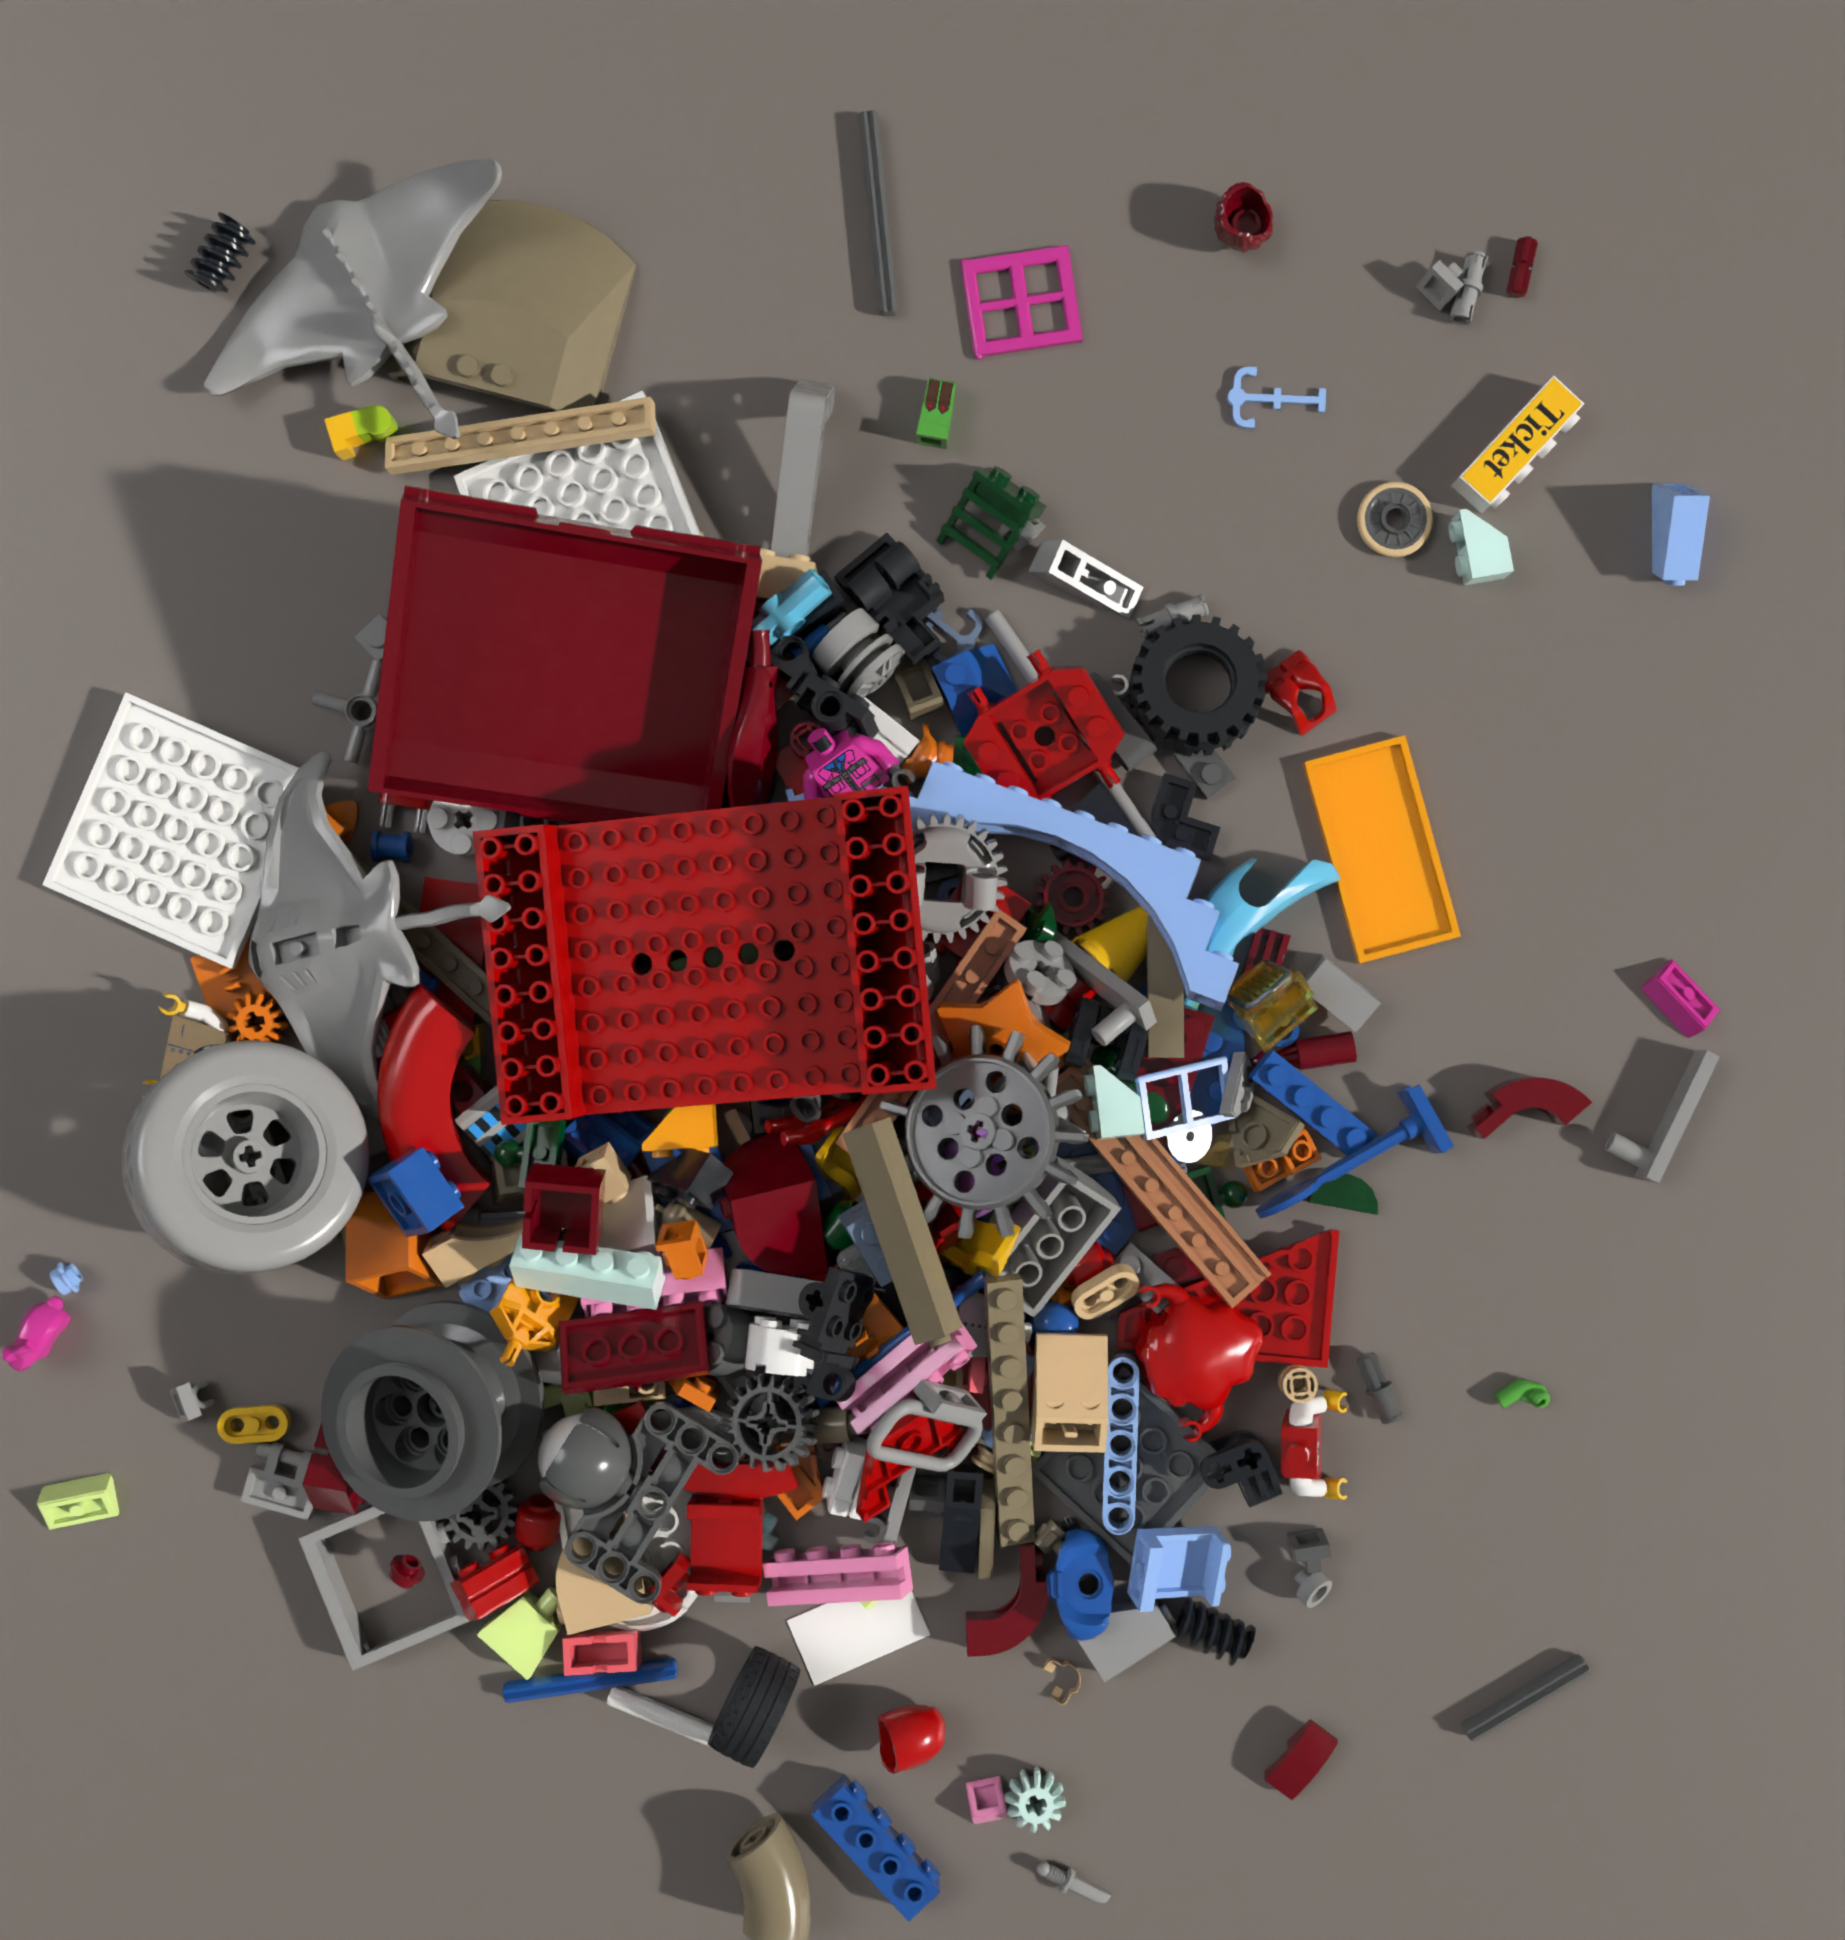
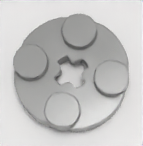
M1027 940L1016 943L1009 953L1004 966V973L1008 983L1019 979L1024 992L1033 996L1030 1001L1039 1005H1055L1060 1003L1077 981L1072 964L1064 955L1062 946L1055 941L1040 943L1035 940ZM1034 969L1042 971L1045 974V976L1041 972L1035 971Z

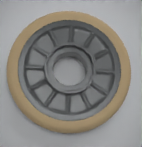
M1387 482L1374 487L1365 495L1358 509L1357 526L1363 541L1373 551L1388 557H1402L1417 551L1427 541L1433 526V513L1427 498L1417 488L1403 482ZM1389 511H1398L1403 515L1404 524L1401 528H1392L1387 524L1386 514Z

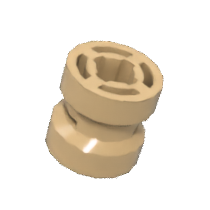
M1286 1364L1278 1373V1387L1288 1399L1295 1403L1308 1402L1315 1396L1318 1390V1382L1316 1376L1307 1367Z

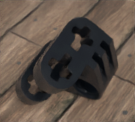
M1082 996L1077 999L1076 1011L1073 1014V1022L1069 1029L1068 1040L1070 1041V1047L1063 1056L1064 1064L1081 1068L1084 1064L1090 1043L1102 1046L1092 1035L1091 1029L1115 1010L1100 1005L1099 1001ZM1135 1022L1106 1045L1120 1050L1114 1076L1119 1080L1129 1083L1134 1082L1138 1073L1149 1029L1146 1031Z
M1239 1430L1209 1442L1218 1451L1207 1455L1200 1463V1476L1206 1485L1214 1489H1222L1238 1483L1249 1508L1283 1494L1277 1473L1267 1450L1252 1433ZM1217 1462L1220 1467L1229 1464L1227 1469L1221 1472L1220 1476L1222 1478L1220 1480H1216L1213 1475L1207 1476V1473L1212 1471V1463Z

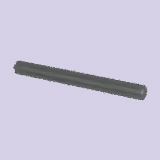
M874 110L862 111L859 114L878 307L881 316H893L897 314V299L878 114Z

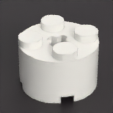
M433 801L427 814V823L433 839L441 848L460 857L475 858L473 831L497 829L499 810ZM465 816L471 817L470 822L472 826L469 829L463 826Z
M755 1316L754 1323L749 1324L745 1368L755 1371L756 1366L766 1367L765 1373L806 1376V1372L812 1375L816 1362L799 1355L801 1349L792 1346L794 1341L800 1340L801 1335L796 1334L798 1328L808 1330L811 1321L790 1319V1325H783L781 1320H776V1317Z

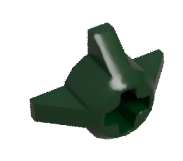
M1047 902L1041 912H1035L1029 908L1024 914L1027 920L1025 924L1027 930L1019 942L1035 940L1040 943L1053 941L1057 932V924L1051 903Z

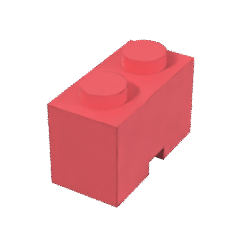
M608 1629L582 1631L566 1635L562 1639L564 1676L585 1675L597 1672L636 1671L643 1664L641 1631Z

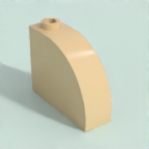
M626 1511L622 1513L609 1536L616 1535L627 1517ZM579 1537L574 1540L573 1548L577 1554L585 1556L593 1551V1545L589 1539ZM564 1547L556 1571V1592L559 1602L557 1603L556 1611L558 1620L561 1625L565 1624L568 1635L651 1614L654 1608L652 1602L649 1604L636 1603L577 1567L568 1560ZM642 1555L640 1558L643 1561H645L644 1555ZM609 1557L604 1561V1567L610 1574L616 1575L624 1570V1564L618 1557ZM641 1576L636 1579L635 1586L639 1592L647 1594L652 1585L649 1576Z

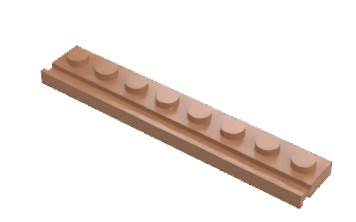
M1086 1057L1081 1068L1074 1066L1067 1068L1058 1076L1056 1095L1071 1089L1081 1091L1083 1098L1073 1105H1068L1072 1123L1089 1134V1143L1230 1308H1234L1259 1286L1265 1278H1268L1271 1273L1156 1138L1143 1140L1142 1134L1140 1136L1097 1140L1096 1132H1090L1088 1111H1093L1092 1096H1086L1084 1087V1075H1089V1068L1094 1065Z

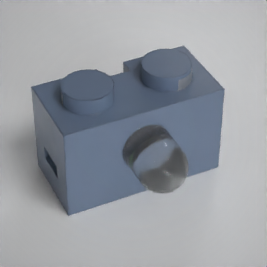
M865 1200L838 1216L854 1244L838 1254L837 1265L840 1269L852 1271L865 1263L875 1280L883 1287L893 1280Z

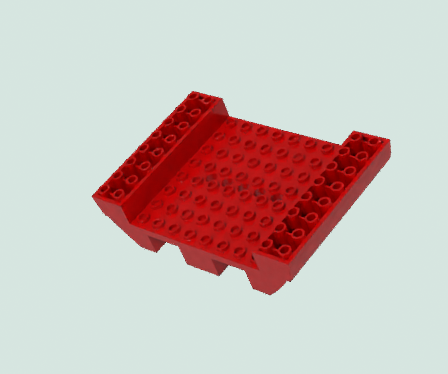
M908 786L834 793V797L560 826L539 824L473 831L479 901L481 902L486 895H492L511 905V909L494 922L490 923L481 917L501 1125L569 1120L592 1114L862 1092V1095L937 1089ZM782 940H788L794 945V955L788 961L781 960L776 953L777 945ZM747 943L755 945L759 952L758 959L753 964H747L741 958V949ZM712 946L719 948L723 954V961L716 968L709 966L705 959L707 950ZM676 950L683 951L687 956V965L681 971L675 970L670 963V957ZM641 953L647 954L652 961V968L647 974L640 973L635 967V960Z

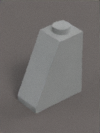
M1132 1600L1112 1603L1109 1625L1106 1630L1093 1639L1077 1641L1105 1683L1175 1638L1176 1634L1171 1625L1176 1623V1620L1165 1603L1159 1607L1155 1601L1153 1611L1140 1612Z

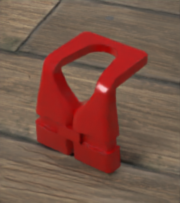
M1297 650L1280 663V667L1275 666L1267 672L1264 692L1266 694L1269 693L1272 700L1292 715L1296 732L1299 735H1304L1337 710L1330 685L1322 677L1315 665L1310 663L1309 658L1302 650ZM1310 689L1322 693V709L1312 719H1307L1298 706L1299 690Z

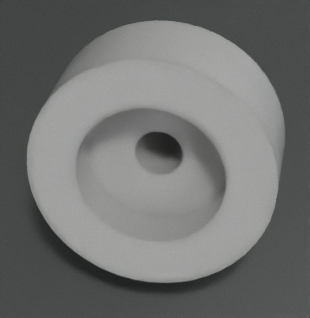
M1303 1569L1295 1576V1581L1300 1585L1297 1591V1598L1307 1608H1312L1319 1604L1332 1588V1581L1322 1572L1309 1575Z

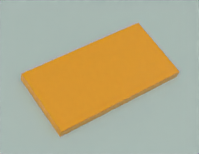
M1399 736L1302 763L1329 863L1333 864L1340 875V880L1335 882L1357 964L1461 937L1406 736Z

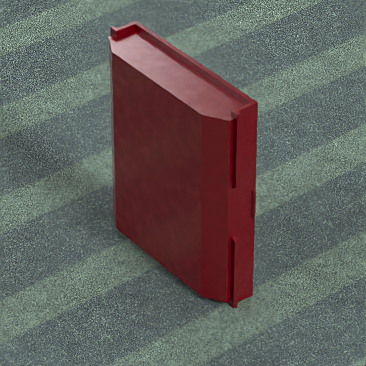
M405 485L404 494L400 501L368 791L516 812L521 816L561 822L572 820L588 823L721 809L728 769L729 747L735 727L762 567L761 546L635 525L631 530L541 515L538 514L536 507Z

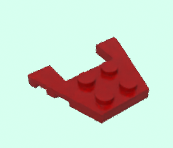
M908 1414L896 1422L881 1446L930 1456L943 1448L944 1456H947L955 1449L966 1432L958 1424ZM977 1444L974 1445L969 1454L977 1450ZM866 1449L856 1506V1514L863 1523L891 1506L886 1484L912 1467L876 1460L869 1456Z

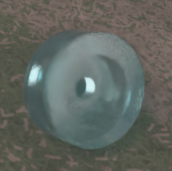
M766 1513L763 1518V1549L774 1551L781 1536L774 1530L778 1518L770 1513Z

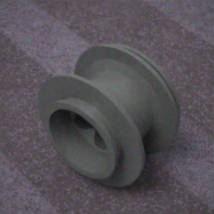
M438 1301L421 1305L399 1317L392 1325L373 1330L353 1341L341 1352L332 1365L325 1381L321 1402V1419L325 1441L329 1453L342 1477L369 1504L384 1513L404 1520L424 1522L440 1520L452 1516L469 1506L487 1487L503 1481L517 1471L529 1458L539 1439L544 1417V1388L540 1370L531 1350L522 1349L514 1366L504 1365L505 1362L501 1363L499 1359L508 1343L490 1313L477 1306L456 1301Z

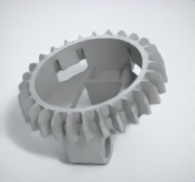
M931 812L929 823L924 824L920 816H917V827L912 829L913 843L919 840L918 834L923 832L925 836L923 843L914 849L923 941L928 933H932L935 943L939 942L941 934H946L949 943H952L954 932H959L960 936L966 939L965 929L970 926L976 933L979 932L977 921L981 919L989 924L990 919L986 912L989 910L998 912L999 908L996 905V899L1005 898L1003 892L998 890L997 887L1007 885L1008 882L1005 878L998 877V874L1007 871V867L1004 864H996L1004 855L1002 851L991 852L998 843L994 838L986 842L984 841L989 833L986 828L975 833L977 827L975 820H971L965 827L964 817L961 814L957 816L955 823L951 822L948 812H944L941 822H938L934 813ZM969 838H971V844L975 846L981 856H985L986 862L980 860L978 855L969 847ZM925 862L964 864L960 901L924 899Z

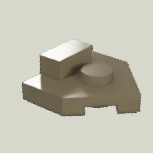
M1253 1094L1248 1111L1241 1112L1238 1117L1228 1120L1235 1149L1233 1152L1235 1165L1242 1169L1287 1155L1305 1125Z

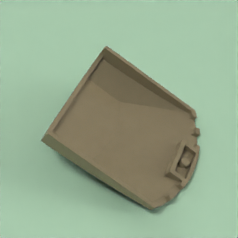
M488 200L460 235L429 295L430 298L447 310V318L438 329L424 337L405 343L403 346L420 368L424 378L553 412L599 405L636 265L612 239L592 225L568 213L544 205L523 201ZM392 355L388 374L392 379L400 380L401 376L407 375Z

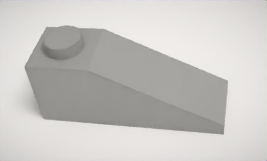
M1042 540L1028 571L1059 590L1126 619H1130L1143 589L1139 584L1064 540Z

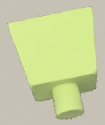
M550 1586L539 1599L529 1590L524 1592L490 1619L477 1634L480 1639L526 1680L532 1676L562 1627L555 1614L557 1603H559L556 1589Z

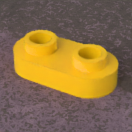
M279 1404L237 1406L225 1411L220 1416L217 1423V1431L219 1436L230 1444L271 1442L280 1439L288 1433L291 1428L292 1419L289 1411ZM270 1416L278 1418V1427H273L270 1424ZM236 1418L243 1421L244 1428L242 1430L235 1427L234 1421Z

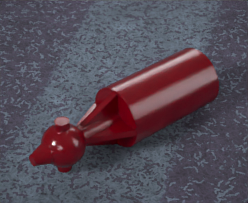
M1352 1031L1296 1039L1293 1044L1276 1052L1300 1071L1357 1061ZM1262 1050L1257 1056L1249 1059L1251 1066H1256L1268 1050Z

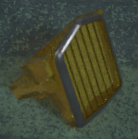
M1263 960L1244 973L1230 987L1226 998L1227 1004L1237 1012L1236 1015L1256 1046L1264 1053L1318 1009L1312 998L1314 993L1302 973L1292 968L1287 969L1270 960Z

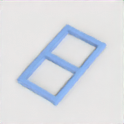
M1217 1057L1137 1076L1135 1078L1137 1095L1141 1098L1145 1131L1143 1140H1150L1235 1118L1224 1117L1219 1113L1193 1120L1187 1072L1218 1065L1223 1098L1229 1073L1227 1057ZM1177 1075L1183 1123L1152 1130L1145 1082Z

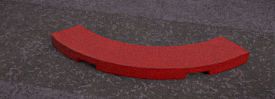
M643 1399L610 1414L620 1421L628 1435H631L648 1408ZM651 1415V1421L653 1425L659 1429H663L655 1420V1418ZM665 1447L662 1448L650 1468L653 1472L667 1451L664 1449ZM713 1458V1461L719 1466H727L731 1463ZM739 1461L737 1467L731 1473L719 1475L698 1463L683 1489L708 1497L728 1500H749L785 1493L798 1488L799 1483L791 1466L788 1464L786 1469L780 1472L774 1466L771 1471L763 1472L761 1463L753 1469L749 1467V1461Z

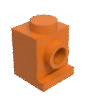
M697 1220L662 1224L655 1247L657 1252L662 1251L664 1263L666 1266H670L674 1279L690 1280L697 1276H703L709 1253Z

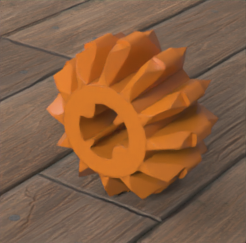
M266 990L260 991L257 997L252 991L244 993V1000L237 998L233 1001L237 1011L227 1013V1018L236 1021L235 1024L228 1027V1031L235 1032L239 1030L241 1033L236 1041H245L247 1039L272 1042V1039L280 1041L284 1038L280 1029L288 1028L290 1023L287 1020L280 1019V1016L285 1015L282 1008L277 1009L276 1005L278 1002L274 997L268 1002ZM263 1016L265 1022L254 1024L252 1017Z

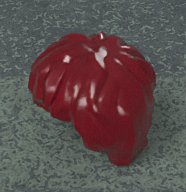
M1241 182L1229 187L1228 191L1222 195L1221 200L1216 205L1214 230L1217 237L1227 247L1242 253L1258 249L1273 234V212L1271 206L1266 202L1263 191L1256 189L1249 183Z

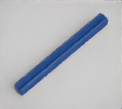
M672 1657L642 1662L643 1664L636 1671L597 1672L564 1676V1673L529 1678L528 1680L507 1681L503 1685V1698L506 1703L671 1680L677 1677L678 1667L676 1659Z

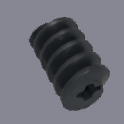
M218 212V216L223 223H212L211 228L216 235L206 234L204 240L209 247L199 246L197 252L203 259L192 258L190 264L196 271L185 270L184 274L211 292H216L217 290L227 293L228 288L223 284V278L231 281L235 280L234 275L229 271V267L241 269L242 265L235 258L236 255L248 257L249 253L242 245L243 243L255 245L256 241L243 225L230 216Z
M1187 1597L1176 1624L1178 1642H1181L1186 1635L1190 1636L1189 1645L1191 1648H1194L1199 1641H1203L1202 1652L1207 1654L1212 1647H1216L1215 1658L1217 1660H1220L1227 1652L1229 1653L1228 1664L1230 1666H1233L1239 1658L1244 1659L1248 1655L1256 1634L1255 1626L1248 1625L1245 1628L1244 1622L1240 1619L1232 1622L1231 1616L1227 1613L1219 1616L1218 1610L1214 1607L1206 1611V1606L1203 1602L1198 1601L1193 1605L1191 1597Z

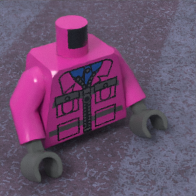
M825 728L816 729L807 739L814 751L805 758L809 767L803 774L805 800L834 797V793L877 789L891 779L888 773L893 775L892 785L894 787L901 786L898 782L900 774H906L912 782H915L913 772L909 769H901L898 766L899 760L880 740L862 734L852 736L847 730H843L834 737H831Z

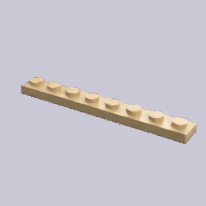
M651 397L463 425L458 426L459 439H452L435 430L386 437L385 469L390 475L653 436L656 435L655 403Z

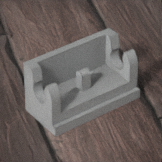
M1325 955L1302 982L1303 985L1300 987L1354 1032L1361 1028L1381 1004L1379 998Z

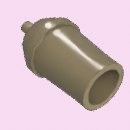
M675 1201L674 1204L669 1203L667 1207L657 1204L655 1208L656 1211L662 1213V1224L696 1219L708 1249H710L722 1225L721 1222L696 1208H688L679 1201Z

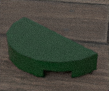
M1347 1173L1336 1180L1321 1184L1319 1189L1309 1195L1307 1199L1309 1203L1378 1215V1201L1372 1188L1362 1179Z

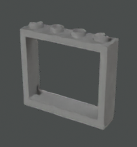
M370 1504L358 1509L356 1515L346 1514L313 1528L298 1538L352 1671L469 1622L460 1606V1601L450 1585V1582L460 1577L457 1571L465 1565L459 1554L455 1555L450 1544L452 1534L451 1531L445 1532L444 1528L448 1525L445 1521L441 1522L440 1519L426 1522L419 1521L456 1613L374 1648H371L327 1538L385 1513Z

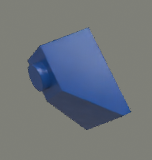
M994 643L962 652L932 667L933 678L961 736L969 733L979 716L976 706L969 695H967L969 691L980 686L989 703H996L1017 691Z

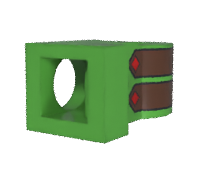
M928 378L924 403H922L916 432V444L947 449L956 382Z

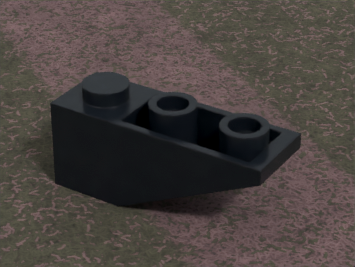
M959 1464L947 1471L939 1570L974 1573L984 1475L983 1468L978 1465Z

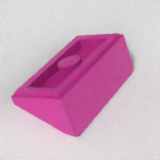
M1673 959L1666 962L1641 988L1687 1038L1704 1031L1720 1010Z

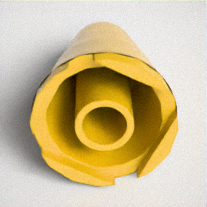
M1138 906L1075 937L1071 942L1127 983L1147 956L1146 916L1148 914L1141 906Z

